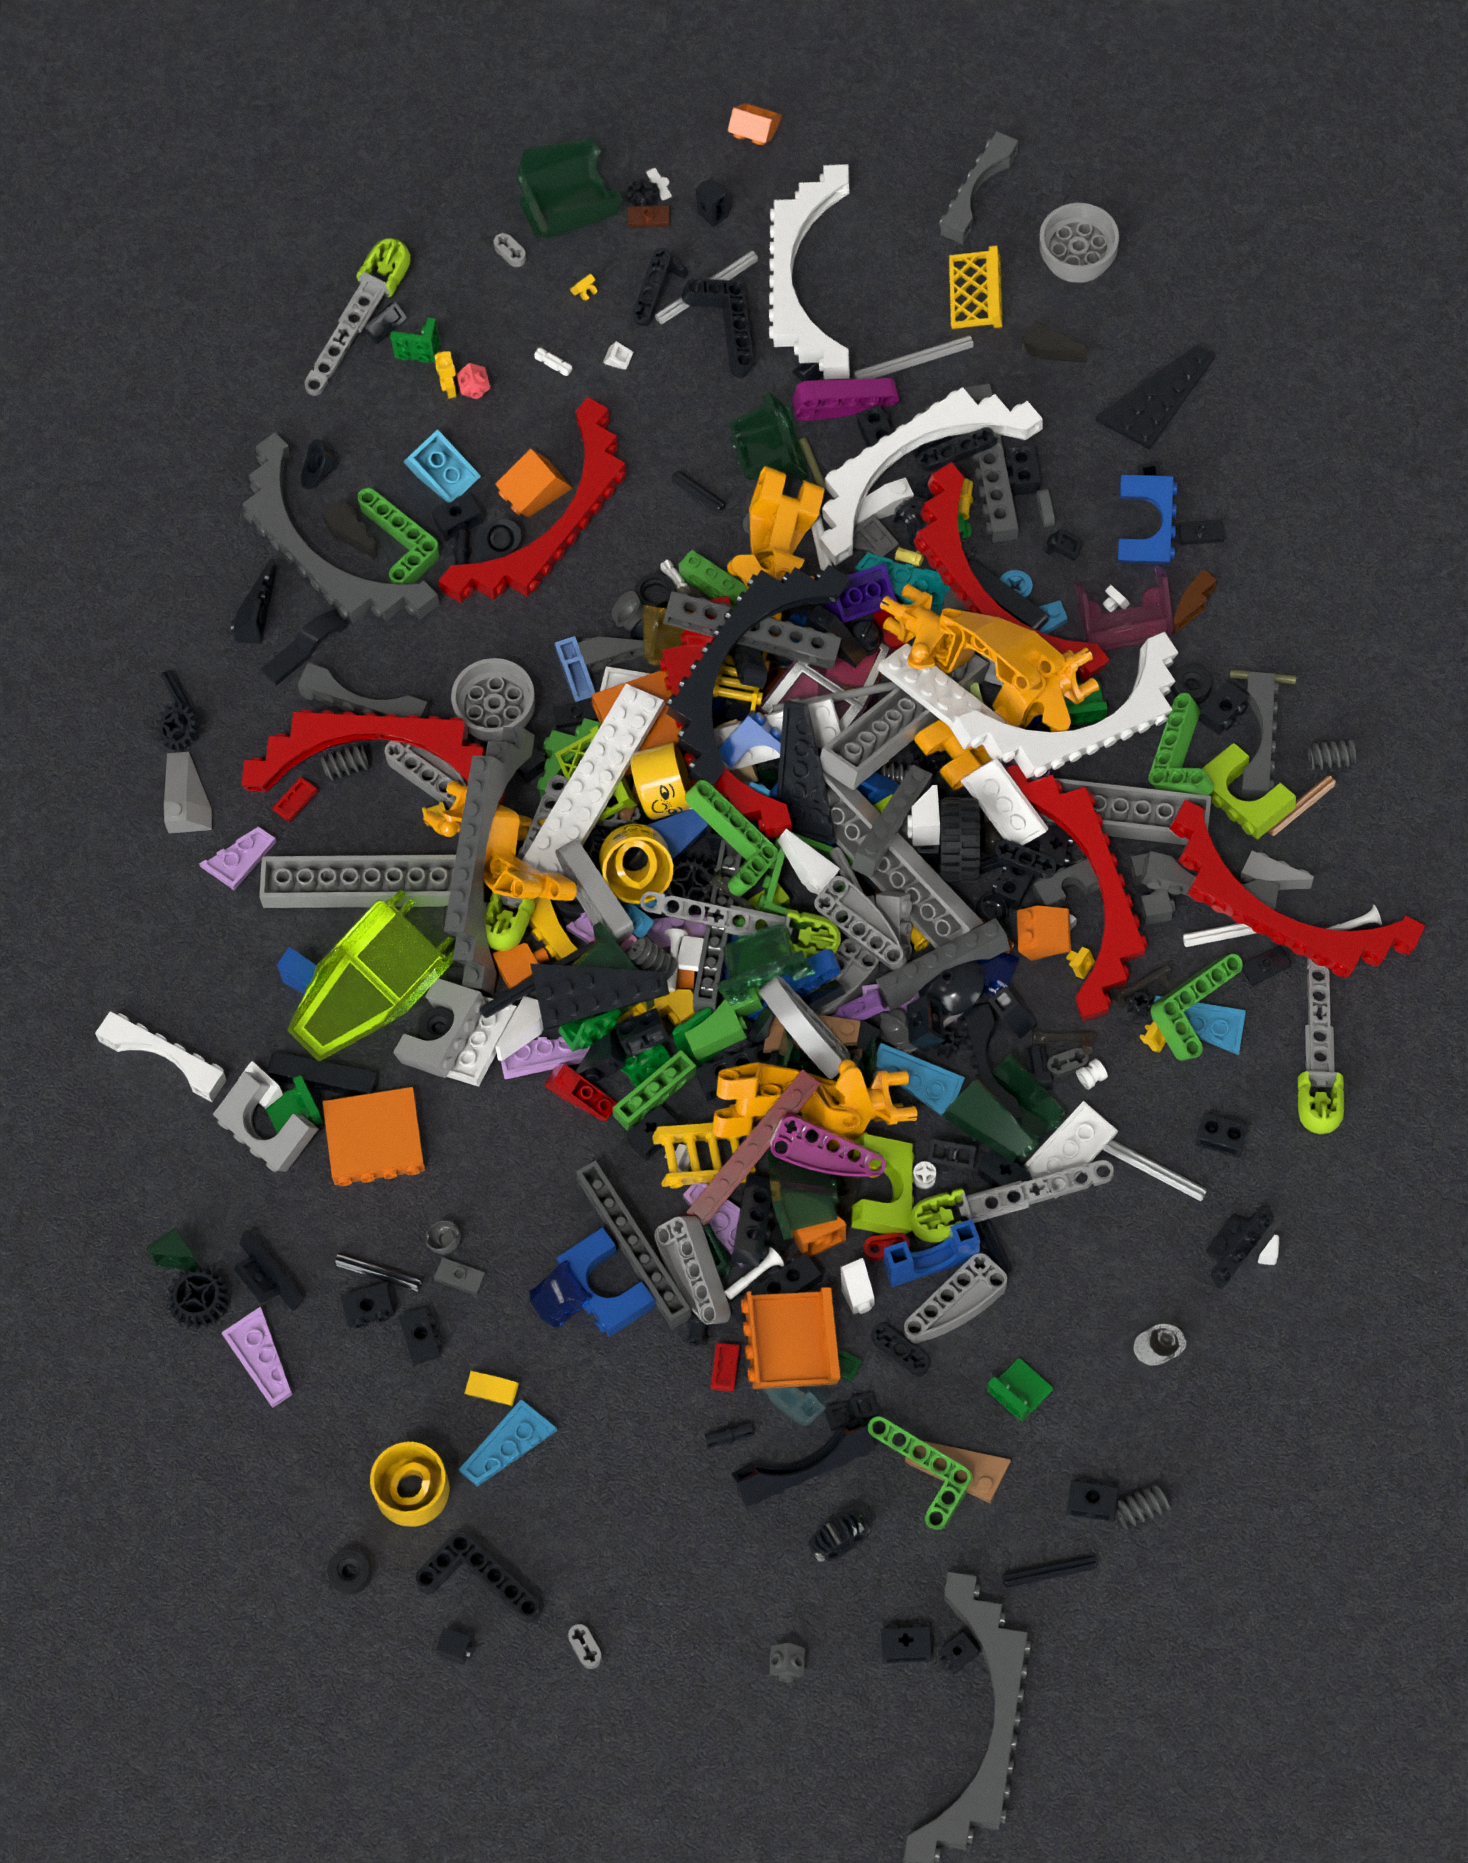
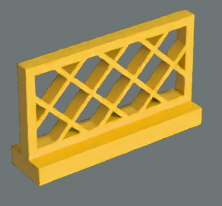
M991 246L989 251L950 255L952 329L992 324L994 328L1003 327L1001 264L998 247ZM986 258V263L981 268L974 264L978 259ZM964 261L966 265L961 270H958L954 267V262ZM970 267L977 271L971 278L964 274ZM982 274L987 280L982 285H979L975 280ZM960 277L967 281L961 288L955 284ZM972 284L978 289L972 295H969L965 290ZM981 292L987 295V298L982 303L975 299ZM962 294L968 299L962 305H959L955 300ZM971 302L978 306L972 313L965 309ZM983 309L988 313V318L979 319L976 315ZM961 312L968 316L964 321L956 322V317Z

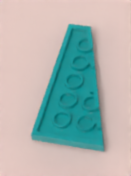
M867 553L855 567L856 573L885 563L895 597L906 605L914 603L901 594L903 588L907 584H911V586L921 592L925 591L933 596L931 611L939 616L941 615L944 596L951 588L943 583L938 572L929 569L914 568V565L907 563L906 565L895 563L892 559Z

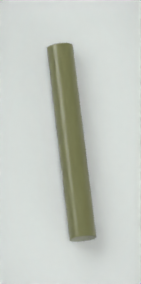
M802 438L799 440L800 446L817 485L824 488L825 494L828 492L825 488V480L807 438Z
M1231 669L1230 678L1247 680L1248 673L1253 671ZM1275 674V682L1295 684L1296 676Z

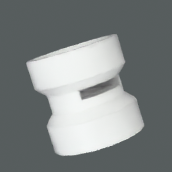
M1097 1059L1089 1062V1066L1076 1070L1079 1081L1087 1090L1094 1087L1097 1080L1103 1081L1108 1078L1104 1066Z

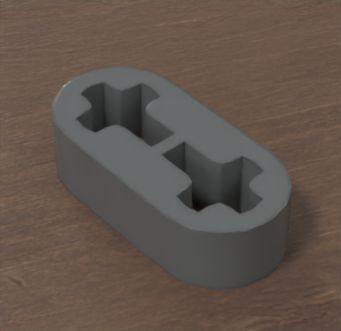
M1048 489L1037 490V502L1043 527L1055 526Z
M1075 1048L1050 1057L1047 1068L1050 1070L1052 1077L1061 1078L1076 1073V1070L1081 1067H1087L1089 1055L1086 1050ZM1078 1055L1079 1058H1083L1082 1063L1074 1061L1075 1056ZM1054 1063L1062 1065L1061 1070L1057 1071L1056 1068H1053Z

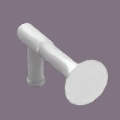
M1373 904L1371 911L1367 914L1326 929L1347 931L1367 923H1378L1382 926L1379 912Z
M668 929L665 931V935L671 941L670 956L678 960L680 942L683 936H688V933L682 929ZM677 968L674 974L667 980L669 992L676 991Z
M768 1247V1255L759 1264V1267H755L725 1290L726 1296L732 1300L749 1283L771 1266H784L779 1254L773 1248Z

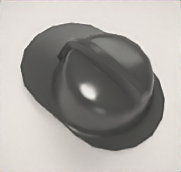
M628 591L619 597L612 610V618L616 626L623 627L628 631H631L633 626L647 615L646 608L634 591Z
M894 1009L886 1014H880L879 1030H881V1040L904 1050L917 1048L909 1043L907 1014L904 1011Z

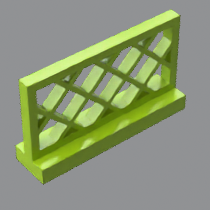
M598 726L590 729L591 733L555 753L567 782L577 768L580 756L585 754L582 752L584 745L592 741L600 729ZM569 753L575 754L572 764L565 763L563 756ZM623 776L612 795L617 798L618 804L611 808L605 807L604 810L606 811L602 812L596 823L625 807L631 809L637 805L625 776Z

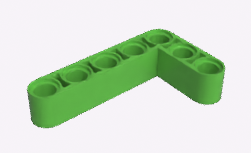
M371 488L362 489L358 493L362 513L410 550L390 569L391 584H414L438 561L440 552L437 540Z
M1188 693L1178 695L1173 702L1172 711L1169 714L1148 780L1155 790L1208 796L1214 790V783L1206 772L1200 768H1182L1200 715V707Z
M700 780L686 792L685 800L692 809L746 859L728 881L729 891L735 896H742L757 883L777 859V848L710 783Z
M1230 954L1217 958L1151 1006L1152 1018L1178 1060L1185 1061L1199 1057L1203 1050L1201 1041L1184 1011L1242 970L1243 962L1238 955Z
M883 1417L871 1419L868 1424V1431L873 1437L945 1480L925 1515L926 1524L930 1528L935 1530L944 1529L972 1484L973 1475L971 1471ZM884 1422L886 1425L885 1432L879 1435L876 1434L874 1431L875 1424ZM898 1434H904L906 1437V1443L901 1447H897L894 1443V1439ZM919 1446H924L927 1451L923 1459L915 1457V1449ZM943 1458L947 1462V1467L944 1471L938 1472L935 1468V1463L938 1459ZM959 1471L967 1473V1481L963 1484H958L955 1480V1476ZM951 1491L955 1494V1501L953 1504L946 1505L943 1501V1496L946 1492ZM935 1512H940L943 1516V1521L940 1525L935 1526L931 1522V1516Z

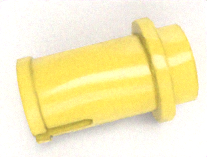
M898 547L895 555V560L912 564L914 567H920L924 559V554H921V552L910 551L902 547Z

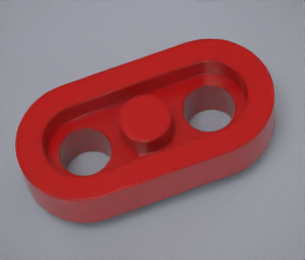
M903 1233L872 1236L864 1243V1254L872 1261L884 1260V1248L906 1241L910 1249V1241ZM877 1247L879 1252L873 1253L871 1249Z

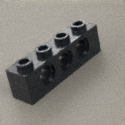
M747 1174L732 1252V1262L759 1267L761 1258H766L768 1245H764V1241L769 1239L771 1227L767 1226V1223L772 1221L774 1208H771L770 1205L775 1203L777 1189H773L774 1179Z
M804 1253L801 1256L796 1255L788 1261V1265L782 1269L776 1268L769 1274V1278L763 1282L757 1281L754 1283L749 1291H751V1295L770 1294L768 1291L771 1288L780 1289L778 1294L806 1293L822 1282V1274L808 1255ZM790 1275H797L799 1277L795 1282H791L787 1278ZM742 1293L738 1294L729 1304L731 1314L742 1329L743 1323L746 1322V1313H742L741 1300L744 1299L747 1293L744 1295Z

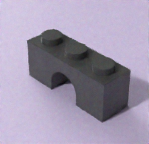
M1149 853L1131 856L1130 869L1135 886L1141 885L1144 859ZM1154 889L1152 894L1141 896L1140 908L1145 925L1171 921L1172 913L1175 912V903L1173 898L1169 899L1168 890Z
M1082 858L1073 866L1058 869L1054 876L1049 879H1037L1033 884V894L1040 906L1061 908L1065 906L1066 895L1063 889L1066 886H1077L1081 889L1084 896L1100 890V887L1088 859Z

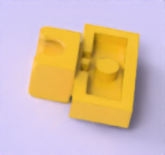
M450 351L437 353L434 355L435 365L440 377L442 392L447 391L448 399L457 397L452 376H456L451 353Z

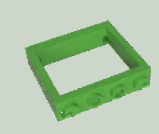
M793 833L830 862L834 863L830 855V851L834 847ZM776 837L773 845L777 848L778 857L769 867V875L766 874L762 887L765 888L764 894L760 895L757 903L761 912L785 916L788 909L772 904L785 856L778 843L780 837ZM843 851L850 867L852 868L853 860ZM839 886L837 893L844 891L845 886ZM844 916L840 917L839 923L843 922ZM792 919L789 922V927L797 930L811 927L810 923H796ZM821 926L819 928L811 927L814 932H818L819 929L826 930V928Z

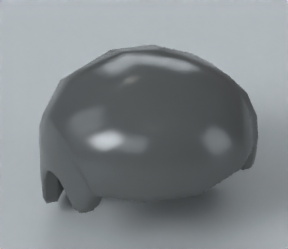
M438 1221L426 1231L427 1240L425 1243L436 1254L446 1255L452 1253L457 1249L461 1240L458 1226L451 1221Z

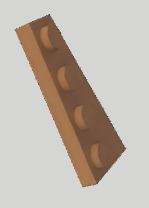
M817 1015L845 1046L857 1045L861 1021ZM775 1017L768 1029L769 1037L765 1039L764 1053H772L775 1050L793 1051V1049L801 1048L779 1019Z
M923 1441L969 1469L973 1475V1481L967 1493L991 1503L1011 1463L1010 1459ZM919 1446L915 1449V1457L917 1459H923L926 1456L927 1451L924 1446ZM908 1457L905 1458V1463L945 1482L944 1479ZM943 1458L938 1459L935 1463V1468L938 1472L944 1471L947 1467V1462ZM959 1471L955 1476L958 1484L965 1483L968 1478L965 1471Z

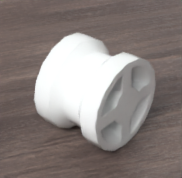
M925 1161L918 1163L914 1167L915 1185L920 1189L933 1187L936 1181V1168L933 1164Z

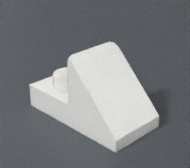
M683 936L677 960V969L698 971L703 938Z

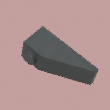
M598 636L586 638L578 643L589 674L604 670L606 667H613L649 655L648 644L642 640Z

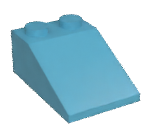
M438 429L403 461L422 482L447 503L461 496L481 477Z

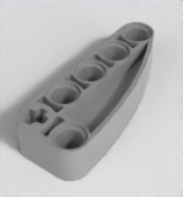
M390 741L385 747L386 760L392 769L437 801H443L444 806L450 809L456 797L441 791L446 789L451 781H456L462 786H466L461 775L448 763L426 750L406 743ZM411 765H416L413 769L408 768ZM427 777H433L432 780H429V781L424 780V779H426Z
M574 839L555 850L556 857L565 876L576 884L577 899L604 943L609 948H612L628 939L634 931V925L582 845Z
M842 876L832 878L815 899L814 905L819 915L831 920L837 925L839 931L890 969L896 970L906 965L907 958L899 940L876 906L846 878ZM839 886H845L844 891L840 893L836 892V889ZM848 916L847 921L843 923L838 922L840 917ZM858 929H866L863 935H856ZM875 942H883L880 948H873ZM899 954L900 958L897 961H890L891 956Z
M850 938L844 940L834 954L839 967L842 968L841 972L826 982L827 984L836 979L844 987L846 994L814 1011L816 1015L829 1017L834 1015L838 1011V1007L854 1000L862 992V986L868 985L879 971V960ZM870 961L873 962L874 965L865 966L864 963Z
M777 975L759 990L761 996L810 1059L829 1079H833L839 1074V1063L845 1059L850 1060L848 1049L785 980Z
M678 1216L660 1225L654 1235L657 1247L669 1275L689 1307L705 1324L726 1323L731 1315L730 1307L699 1218L696 1216Z
M982 1253L973 1255L905 1321V1339L910 1343H920L948 1333L968 1322L1004 1294L1007 1287L1006 1273L987 1255ZM966 1279L969 1281V1284L961 1286L958 1284V1281ZM999 1279L1002 1281V1284L994 1286L991 1284V1281ZM944 1295H950L953 1297V1300L945 1302L941 1298ZM931 1310L936 1312L937 1315L930 1318L925 1313ZM916 1326L921 1331L914 1334L909 1331V1328Z

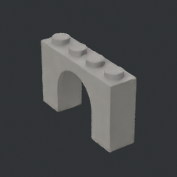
M435 978L425 997L434 1008L443 1007L454 1014L452 1027L444 1036L431 1041L403 1034L393 1053L402 1064L446 1078L448 1072L452 1070L459 1053L464 1049L465 1042L470 1033L475 1029V1025L481 1016V1006L485 1005L487 1001L479 991Z
M245 1071L213 1115L218 1119V1124L226 1130L230 1129L234 1133L233 1137L242 1144L246 1143L253 1155L258 1158L262 1157L267 1162L265 1165L274 1172H287L318 1128L305 1116L292 1114L275 1137L269 1140L262 1139L253 1127L252 1116L256 1105L270 1086L255 1073Z

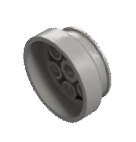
M1072 203L1061 206L1052 211L1041 226L1039 240L1041 256L1049 269L1063 280L1075 283L1094 280L1102 275L1116 258L1119 243L1118 227L1113 218L1097 206L1086 203Z
M498 658L477 661L465 668L453 684L451 701L454 715L457 718L463 719L469 727L468 733L478 739L501 742L503 727L524 728L534 713L535 694L532 681L524 669L511 661ZM495 686H500L499 689H492ZM477 695L481 696V697L478 698V699H474V698H473L474 696H477ZM513 696H518L517 699H510ZM494 705L499 706V707L496 708V709H492V708H491V707L494 706ZM473 715H480L478 718H471ZM512 715H516V716H517V717L514 718V719H510V718H509V717L512 716ZM491 725H498L496 728H489Z

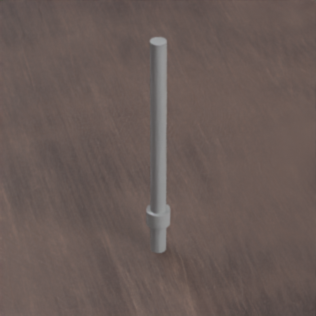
M891 681L801 700L799 698L789 700L806 704L832 697L833 702L891 691L897 685ZM784 703L773 705V712L783 710Z

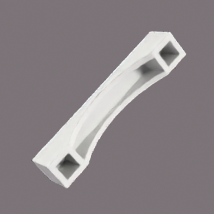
M111 1011L95 1033L99 1042L117 1052L143 1050L167 1058L185 1074L194 1093L213 1102L227 1081L224 1070L220 1066L204 1062L205 1060L198 1054L193 1053L191 1055L185 1052V1048L177 1043H174V1045L168 1043L167 1039L158 1033L154 1035L148 1032V1029L142 1024L137 1023L135 1025L129 1022L130 1020L121 1013L116 1015Z

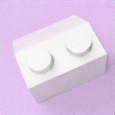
M932 785L912 806L911 815H907V836L912 838V846L939 845L940 818L937 785Z

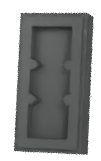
M442 1258L434 1276V1281L478 1295L486 1274L483 1271Z

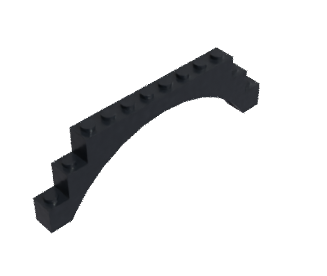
M829 564L824 571L820 569L814 579L796 567L791 573L787 571L781 582L762 569L757 576L755 574L752 575L747 583V586H749L747 592L742 591L735 601L738 605L735 609L730 608L724 617L726 620L724 626L719 625L712 636L715 639L712 644L707 642L701 651L703 657L700 661L696 659L689 669L692 672L689 678L684 676L678 688L681 690L677 696L672 694L666 703L669 706L666 714L684 725L677 735L680 738L677 746L695 757L688 767L691 770L688 776L689 779L695 783L705 780L714 787L725 769L714 737L712 699L719 669L730 650L743 635L757 624L782 611L803 605L836 603L848 585L849 577Z

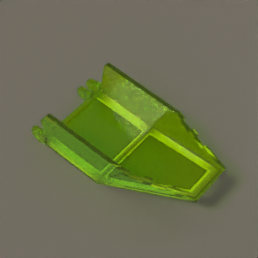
M403 890L397 892L388 901L377 900L315 968L313 978L305 990L306 993L301 1004L298 1005L287 1031L319 1062L405 1014L455 961L453 960L454 949L447 957L441 953L452 943L453 939L450 936L436 948L403 916L414 906L415 902L412 899L407 901L399 911L394 907L404 898L406 893Z

